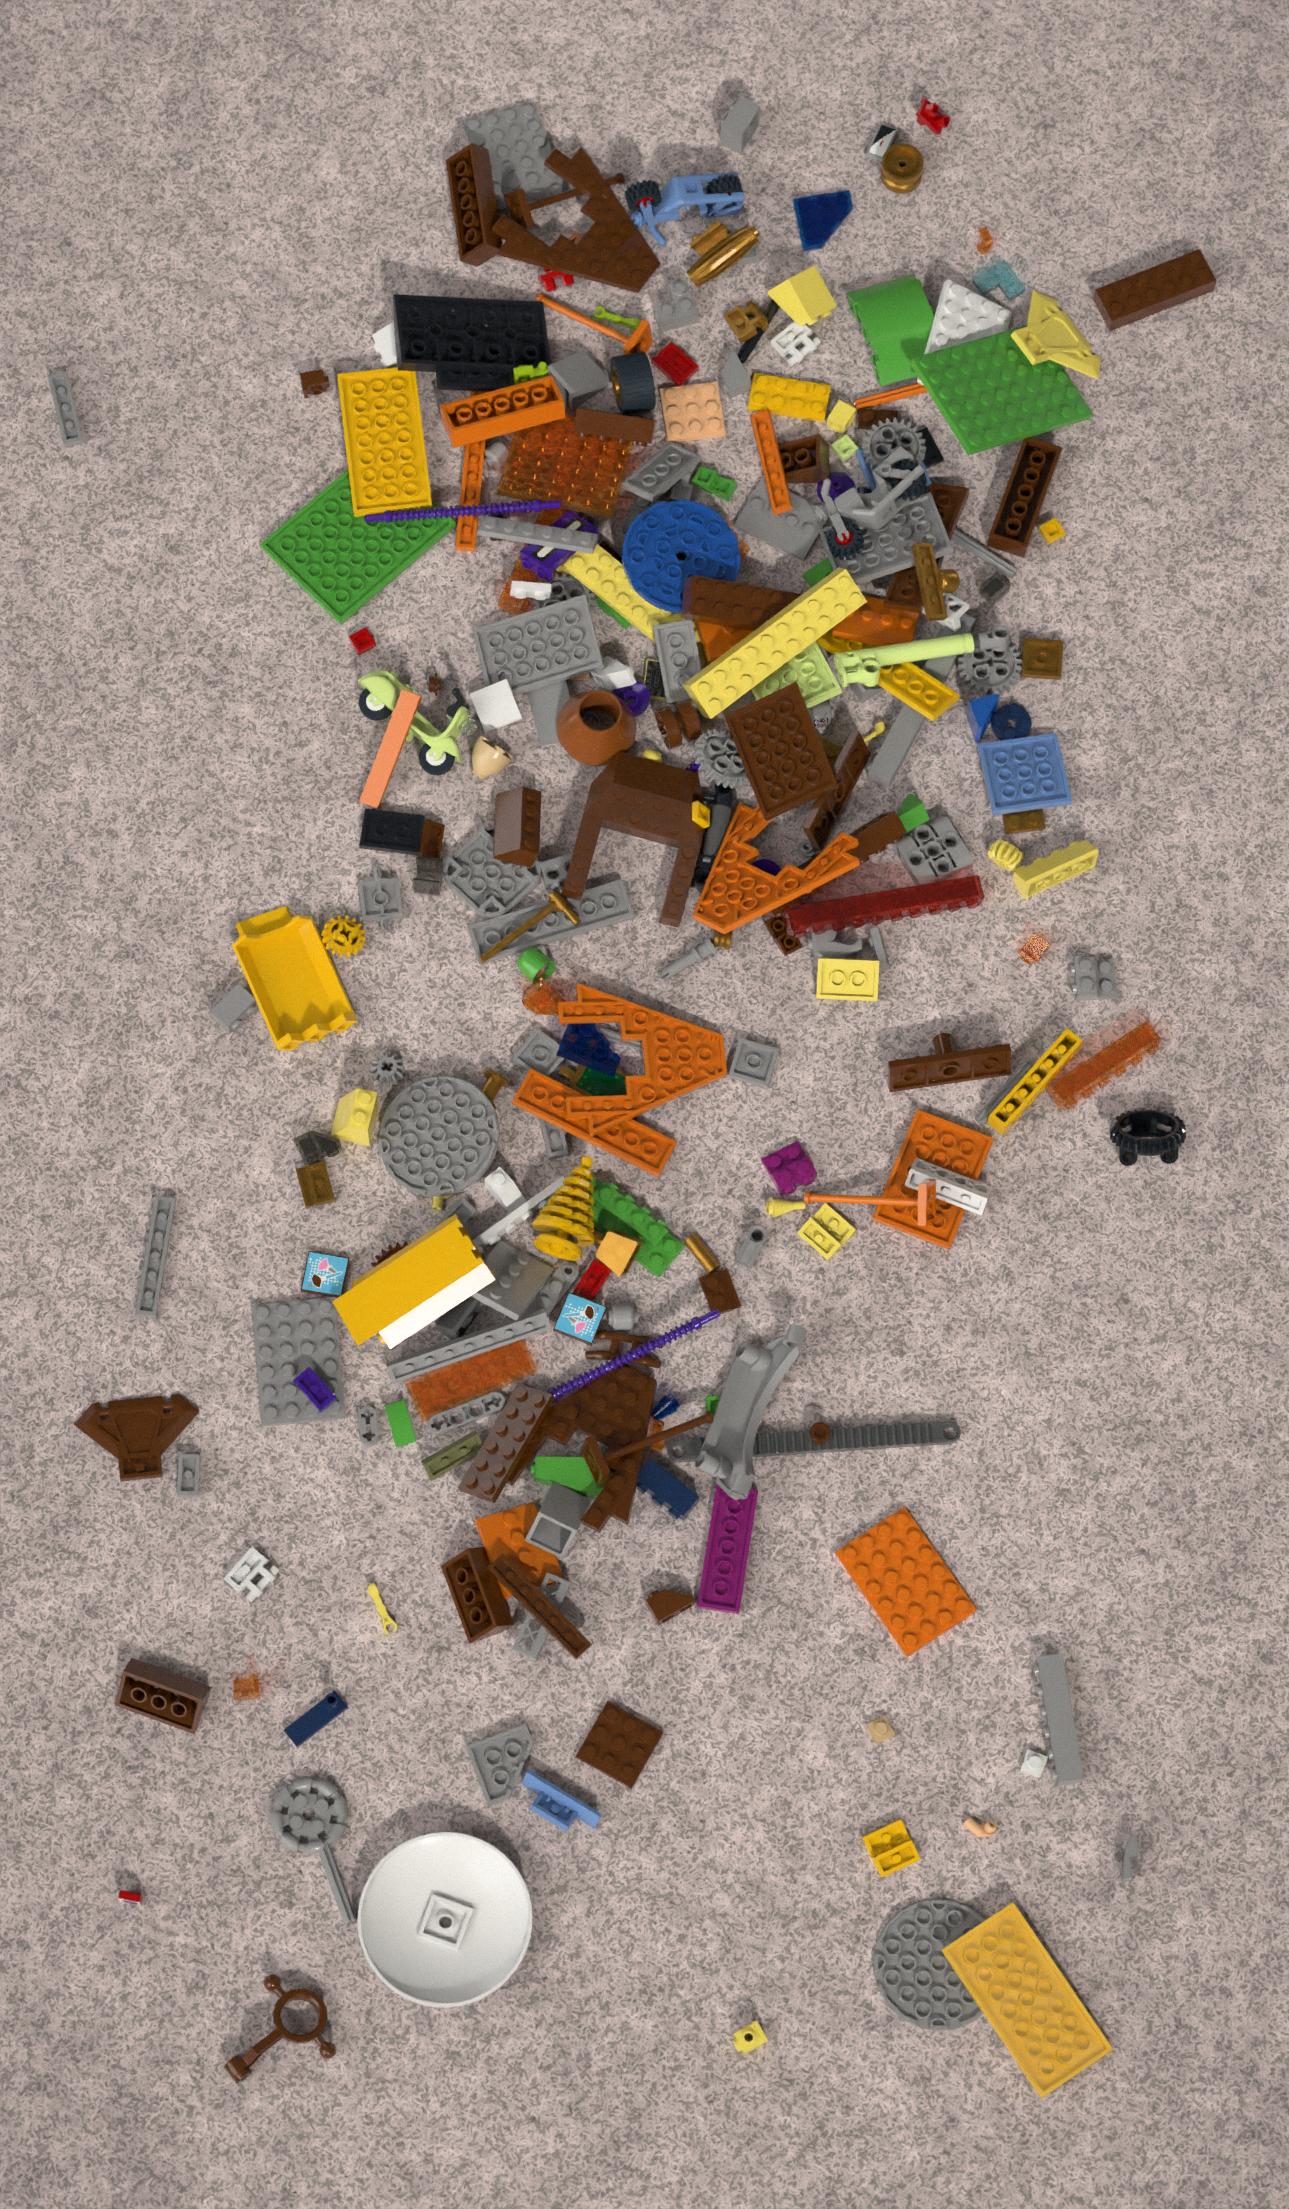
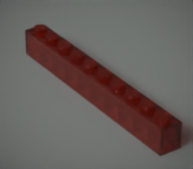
M979 875L786 907L782 916L788 937L795 936V938H801L810 933L815 935L823 934L827 930L836 932L844 930L845 927L853 926V928H860L868 923L878 925L886 920L896 922L904 917L918 918L922 914L927 913L936 915L945 910L954 912L963 907L972 909L978 907L985 897Z

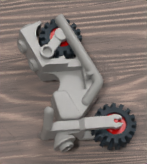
M901 446L898 447L883 463L872 471L876 481V489L871 493H858L857 489L853 487L836 497L833 502L829 494L831 480L826 478L823 481L821 495L824 505H814L813 515L820 521L822 519L827 521L829 517L833 531H828L827 544L834 557L838 558L839 556L840 560L846 557V560H850L849 556L855 558V553H861L860 549L864 548V538L857 525L876 530L880 529L914 497L916 499L919 498V493L924 494L923 489L926 490L928 485L924 469L915 462L916 457L911 451H906Z

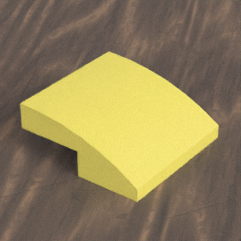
M825 1203L812 1218H809L797 1234L829 1260L857 1230Z

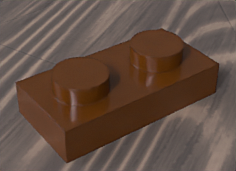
M859 409L858 429L871 430L873 424L878 427L879 420L885 424L886 418L893 422L894 417L897 419L898 410Z

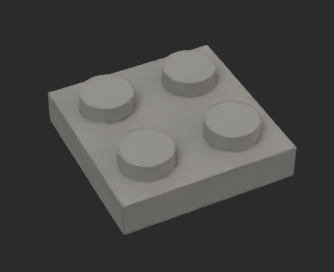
M537 1028L514 1055L512 1062L527 1073L532 1068L550 1078L570 1054L568 1050Z
M740 1038L728 1077L768 1089L779 1049Z

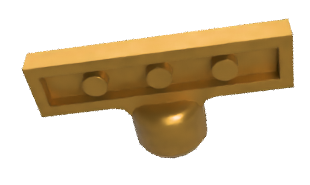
M914 543L911 548L927 621L945 620L948 616L943 593H954L959 588V575L953 569H940L937 567L932 543Z

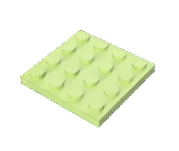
M816 641L751 689L757 701L797 682L808 708L842 693Z

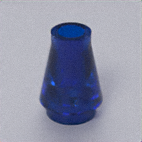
M671 1393L667 1396L664 1395L652 1409L651 1417L657 1423L659 1420L677 1412V1408L680 1405Z

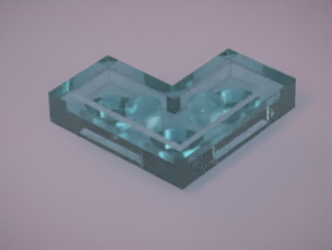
M1005 260L972 278V283L982 296L999 287L1006 298L1011 301L1026 291L1025 286Z

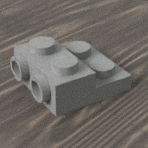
M1095 957L1074 958L1073 963H1070V975H1074L1071 991L1072 995L1076 994V1001L1117 999L1114 959L1095 960Z

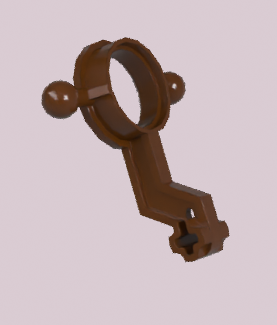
M270 1974L264 1979L265 1988L268 1991H274L279 1997L273 2011V2021L276 2029L254 2045L243 2058L238 2054L223 2066L237 2084L244 2081L252 2073L250 2067L261 2055L282 2038L296 2044L314 2040L319 2046V2053L323 2058L330 2059L335 2056V2045L332 2042H326L321 2036L328 2017L327 2008L317 1994L306 1989H292L285 1992L277 1975ZM293 2000L309 2002L318 2013L317 2027L312 2032L304 2035L291 2033L284 2027L281 2021L283 2007Z

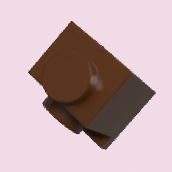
M323 369L300 373L304 399L308 398V394L320 395L327 391L326 388L330 387L329 378L324 376Z

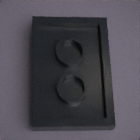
M365 808L359 848L419 856L425 816Z

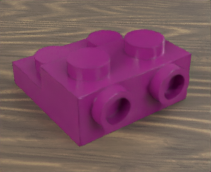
M798 1141L761 1158V1162L780 1195L784 1193L786 1195L792 1194L797 1190L796 1187L803 1184L808 1186L817 1178L816 1169L808 1155H805Z

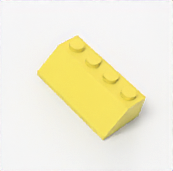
M1087 840L1075 841L1064 850H1055L1050 856L1046 858L1040 857L1031 865L1018 867L1013 874V881L1023 899L1028 898L1094 868L1099 851Z

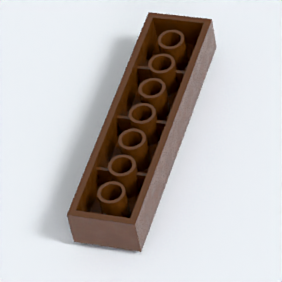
M884 812L849 834L858 839L859 845L850 855L859 858L860 865L870 859V855L874 853L879 854L887 849L885 845L894 844L903 839L902 835L907 831L896 812ZM820 853L797 868L804 870ZM834 878L813 889L810 893L803 894L767 912L763 917L770 916L773 918L783 915L787 912V907L799 905L803 902V897L818 893L820 891L819 887L825 884L828 886L837 879Z

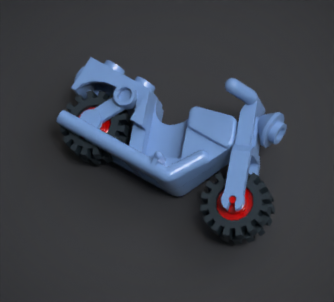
M737 172L675 176L661 190L655 181L648 180L646 182V180H642V183L638 181L636 185L631 184V187H627L624 192L628 208L634 212L632 214V222L636 228H641L647 222L650 233L660 245H665L666 240L657 230L655 221L657 223H664L680 219L679 209L683 206H686V210H690V205L697 204L702 219H704V217L716 218L718 216L738 215L744 201L743 189ZM708 183L707 186L702 188L701 184Z

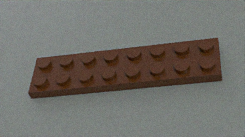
M931 483L927 493L931 492L951 541L969 496V488ZM944 556L936 558L938 568H940ZM915 566L895 572L883 601L884 608L922 614L924 605Z

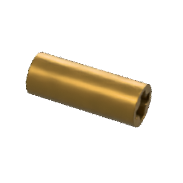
M696 1233L690 1235L684 1241V1244L708 1274L721 1267Z

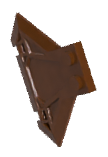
M179 1394L171 1395V1401L163 1402L162 1396L108 1401V1408H100V1403H92L74 1423V1426L119 1460L121 1482L163 1477L161 1455L200 1411ZM172 1409V1413H164V1410ZM109 1416V1419L101 1420V1417Z

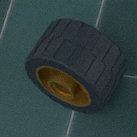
M642 351L612 357V385L620 413L627 415L654 410L656 406L655 386L646 353Z

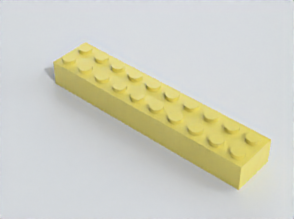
M837 568L682 685L703 717L712 719L867 601L848 571L843 568Z

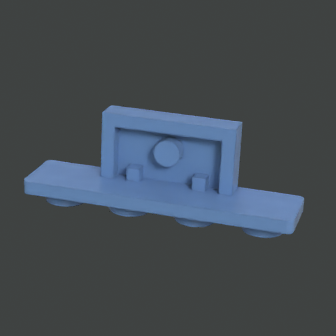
M531 1770L526 1772L522 1785L538 1794V1797L530 1807L531 1811L565 1832L568 1831L576 1818L596 1828L602 1815L600 1812L583 1803L577 1797L563 1791L557 1785L545 1780L539 1774Z

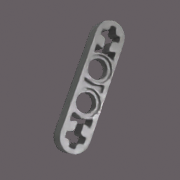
M493 1392L434 1415L428 1420V1430L431 1434L438 1436L498 1413L505 1406V1398L501 1393ZM496 1397L497 1400H501L498 1407L492 1404L488 1406L489 1411H486L483 1401H486L488 1405L492 1403V1398ZM479 1405L482 1408L481 1414L473 1415L470 1412L471 1407ZM460 1413L463 1416L462 1421L459 1423L452 1422V1414ZM447 1416L449 1427L444 1423L441 1425L440 1430H437L436 1427L432 1428L434 1421L438 1423L445 1422L444 1417Z

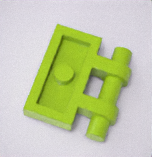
M540 362L538 367L534 369L533 365H520L517 368H513L514 385L546 377L548 375L546 363Z

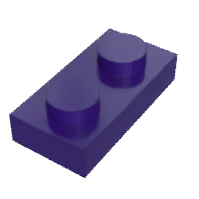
M310 1367L293 1380L295 1385L320 1413L337 1400L336 1396Z

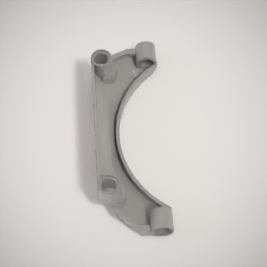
M790 1324L786 1335L766 1344L764 1348L758 1349L752 1344L743 1341L736 1350L733 1364L713 1416L714 1422L709 1426L700 1454L695 1462L696 1468L712 1477L717 1476L716 1483L734 1500L746 1499L755 1477L753 1447L757 1429L774 1390L799 1355L807 1333L806 1329L802 1326Z

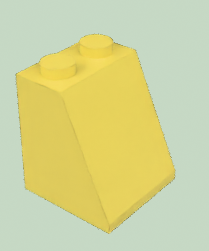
M815 265L767 292L800 327L806 323L808 326L819 321L817 318L819 316L822 319L832 314L831 309L837 306Z
M356 1088L340 1098L330 1138L370 1146L379 1112L378 1093Z

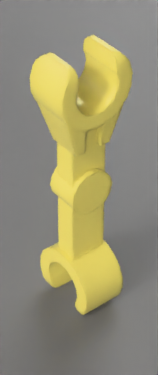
M375 1583L368 1585V1592L375 1602L377 1611L381 1615L385 1634L389 1635L386 1629L389 1624L393 1625L395 1631H397V1624L388 1615Z

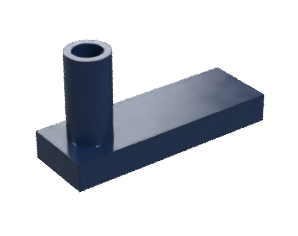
M334 1690L284 1729V1732L298 1748L348 1709V1706Z

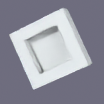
M1028 1749L1020 1771L1041 1778L1048 1757Z

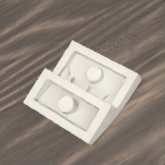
M507 679L470 693L485 733L523 719Z

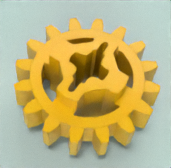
M338 915L336 920L330 918L329 923H325L321 936H323L322 943H327L325 949H332V955L337 952L339 953V958H342L343 954L350 958L351 954L356 956L358 951L362 950L366 941V937H364L366 931L360 930L362 924L356 925L355 918L350 921L348 915L344 919Z

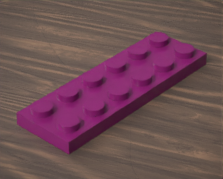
M716 1484L697 1608L739 1615L758 1490L750 1489L746 1499L734 1500Z

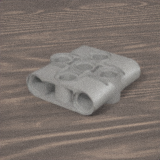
M946 815L926 825L917 826L913 832L903 836V839L897 843L892 844L895 853L920 891L939 881L949 879L954 873L974 863L969 850ZM924 834L927 836V838L921 839L918 837V835ZM946 842H953L955 845H954V846H948V845H946L945 843H946ZM932 850L937 852V855H930L928 852ZM911 860H918L920 863L913 864ZM945 867L947 871L942 872L938 868Z

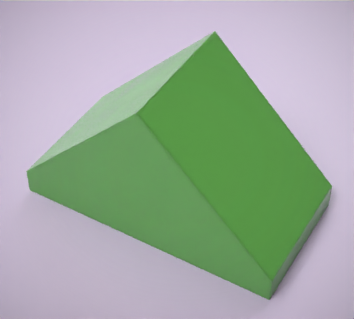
M908 794L897 813L907 832L930 820L923 803L913 794Z

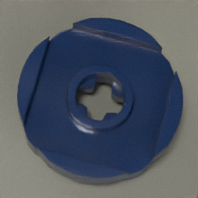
M1012 703L1002 706L993 715L992 731L999 740L1023 738L1029 735L1032 726L1031 717L1020 705ZM1008 720L1015 721L1016 727H1008Z

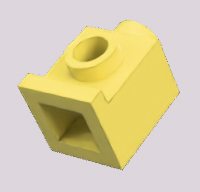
M756 2020L735 2032L733 2035L735 2039L732 2040V2043L737 2052L742 2051L745 2055L767 2043L768 2039ZM745 2035H752L753 2040L750 2042L746 2041Z

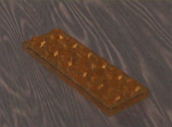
M522 1339L452 1363L406 1383L405 1386L423 1423L434 1415L480 1398L537 1373V1369Z

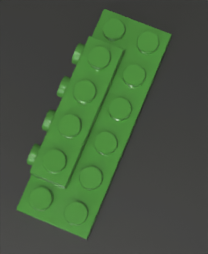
M594 1177V1181L590 1182L594 1187V1193L591 1195L594 1199V1205L590 1206L594 1210V1220H592L594 1222V1229L606 1235L608 1230L617 1229L644 1240L634 1260L659 1278L684 1249L685 1245L668 1233L669 1230L666 1229L668 1226L661 1219L654 1220L650 1217L652 1214L648 1209L637 1207L634 1204L635 1200L628 1194L625 1196L618 1192L619 1188L614 1183L609 1182L607 1184L604 1181L602 1183Z

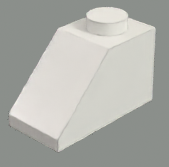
M501 1167L484 1179L485 1188L509 1214L527 1202L514 1181Z

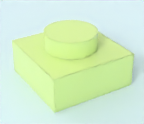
M847 434L831 444V449L842 462L853 456L856 450H859Z

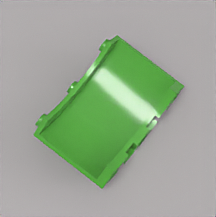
M912 274L848 292L847 297L850 311L857 322H862L861 329L866 344H870L874 353L870 357L877 382L884 386L918 376L909 362L913 357L924 355L936 313L934 307H930L920 279L917 280Z

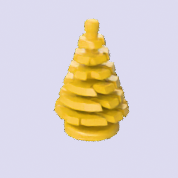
M583 1156L581 1158L580 1167H574L570 1172L571 1175L575 1176L565 1177L563 1181L564 1186L557 1188L554 1193L556 1196L550 1197L547 1205L540 1210L539 1213L541 1214L531 1223L533 1224L532 1227L541 1233L534 1238V1246L548 1255L564 1260L577 1261L582 1255L579 1247L591 1246L594 1243V1222L592 1221L594 1220V1210L590 1207L594 1205V1199L591 1196L594 1193V1187L590 1184V1182L594 1181V1174L590 1172V1168L593 1165L591 1157Z

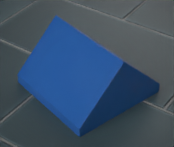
M998 694L969 701L966 717L977 743L982 739L993 715L997 711L1000 696Z

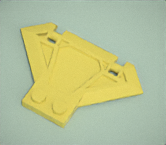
M1033 290L1027 327L1015 330L1011 335L1016 344L1032 365L1052 360L1098 379L1101 364L1100 357L1090 352L1093 348L1067 313L1058 309L1059 302Z

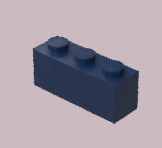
M649 1459L640 1469L636 1489L643 1494L647 1492L652 1496L651 1500L660 1507L664 1505L669 1509L668 1513L673 1518H680L684 1521L698 1504L699 1496L652 1459Z

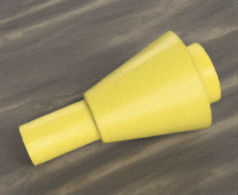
M770 1198L769 1202H766V1212L771 1215V1218L791 1212L792 1210L805 1209L804 1201L791 1202Z

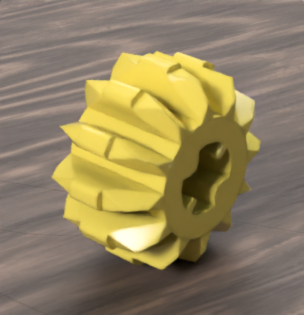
M1002 839L996 840L994 844L992 843L988 852V857L993 863L1008 871H1015L1023 858L1022 852L1017 847Z

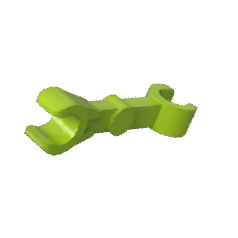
M602 306L596 307V311L602 312L601 315L593 314L596 320H603L605 318L614 323L623 324L634 331L640 324V320L637 318H623L620 315L607 313Z

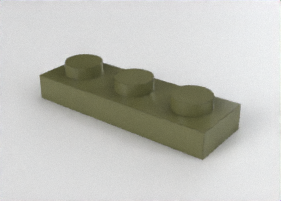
M476 1430L422 1460L421 1463L429 1479L432 1481L476 1456L483 1444Z

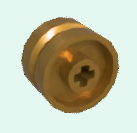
M900 143L888 148L882 157L880 178L883 185L888 190L899 194L909 193L918 188L922 181L924 164L922 153L910 144Z

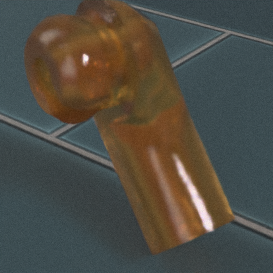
M987 227L979 230L982 241L980 245H977V250L980 254L988 253L994 244Z
M654 1421L651 1435L663 1431V1421ZM659 1441L650 1445L653 1451L662 1452L665 1448V1442Z

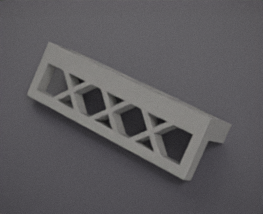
M547 1572L539 1591L543 1594L545 1590V1597L560 1611L570 1589L571 1582ZM549 1579L560 1584L558 1591L550 1594L546 1588ZM528 1613L512 1650L527 1656L528 1660L536 1663L549 1632L543 1626L539 1630L531 1632L529 1623L535 1618ZM531 1637L533 1645L530 1651L519 1647L522 1639Z

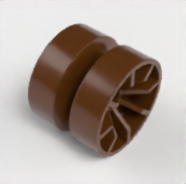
M688 699L674 704L675 715L669 706L655 710V718L660 734L667 733L663 741L668 750L682 746V735L688 743L696 741L702 735L699 717Z

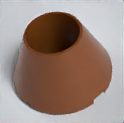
M588 690L570 698L558 715L556 727L559 742L568 752V755L576 761L590 766L609 765L620 752L628 753L635 741L637 730L635 716L629 705L619 696L604 690ZM591 710H601L608 713L614 719L615 725L606 730H594L583 723L581 716Z

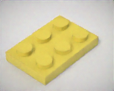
M818 957L816 999L877 1001L879 960Z

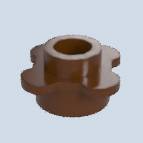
M435 673V676H429V692H435V696H437V690H441V678H437V673Z

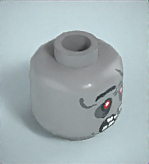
M827 700L808 708L815 727L829 725L831 718L835 716L834 707H830Z

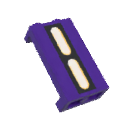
M570 510L550 525L552 527L598 534L597 527ZM528 544L520 551L521 563L525 569H530L541 579L551 582L553 580V571L577 551Z

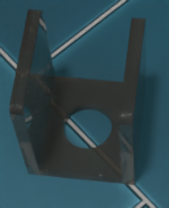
M417 856L416 878H413L414 893L440 896L443 879V860ZM426 877H431V878H433L434 880H429V879H425V878H426Z

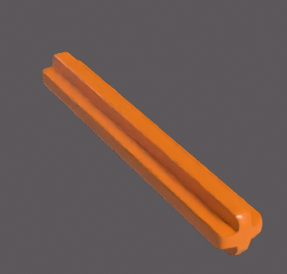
M917 382L855 399L853 404L856 411H858L859 409H867L928 391L925 386Z

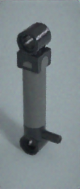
M722 783L719 786L715 784V795L703 793L704 802H711L713 804L710 813V826L706 829L701 854H698L695 866L696 871L693 874V880L699 893H702L705 883L700 882L708 878L724 840L733 802L737 798L736 788L731 789L729 785L724 788ZM729 789L728 792L722 793L724 790Z

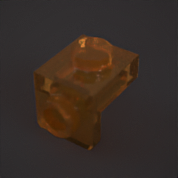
M1034 932L1023 948H1020L1017 952L1021 954L1020 959L1029 965L1030 963L1037 964L1051 944Z

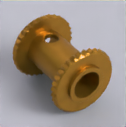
M486 1070L484 1071V1076L487 1080L481 1091L487 1096L496 1110V1106L493 1103L501 1087L506 1088L510 1084L499 1073Z

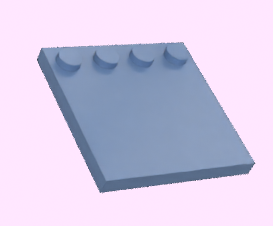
M1057 733L978 744L977 749L992 815L1072 804Z

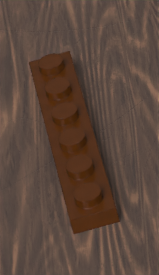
M503 1553L487 1567V1570L575 1660L592 1646L575 1626Z

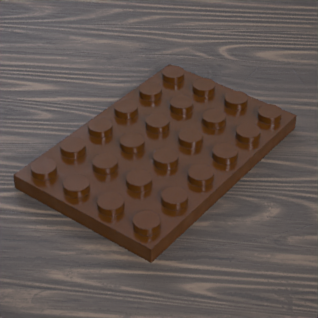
M797 682L724 716L766 821L839 787Z

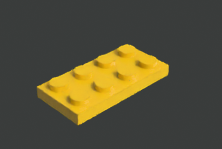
M754 373L748 410L760 412L769 409L771 414L825 422L831 385Z

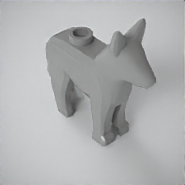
M809 897L797 909L786 910L789 913L786 916L787 918L798 921L801 925L811 930V937L808 938V950H812L816 961H818V957L848 958L862 951L861 939L852 944L836 941L839 929L859 927V911L849 915L836 914L829 911H816L813 909V903Z

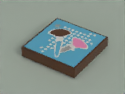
M309 1251L301 1292L335 1298L343 1295L350 1258Z
M568 1292L553 1331L592 1346L606 1313L607 1306Z

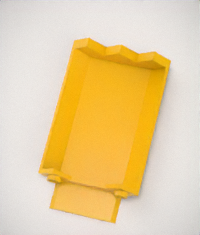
M283 906L236 924L240 936L232 944V947L277 1050H295L300 1043L308 1040L310 1044L325 1039V1035L336 1031L338 1034L358 1022L330 956L325 949L326 947L322 943V938L312 916L300 914L292 918L288 907Z
M454 1214L352 1282L353 1288L332 1302L357 1346L377 1334L383 1345L387 1344L391 1349L493 1282L495 1277L482 1258L481 1252L470 1238L468 1230L457 1214Z

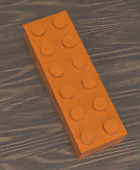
M552 375L440 405L442 423L453 448L565 418L564 400Z

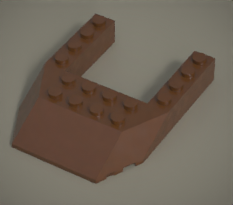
M620 752L591 783L561 895L581 901L601 827L678 848L659 923L678 928L684 912L705 829L692 820V803L699 801L705 806L698 773Z

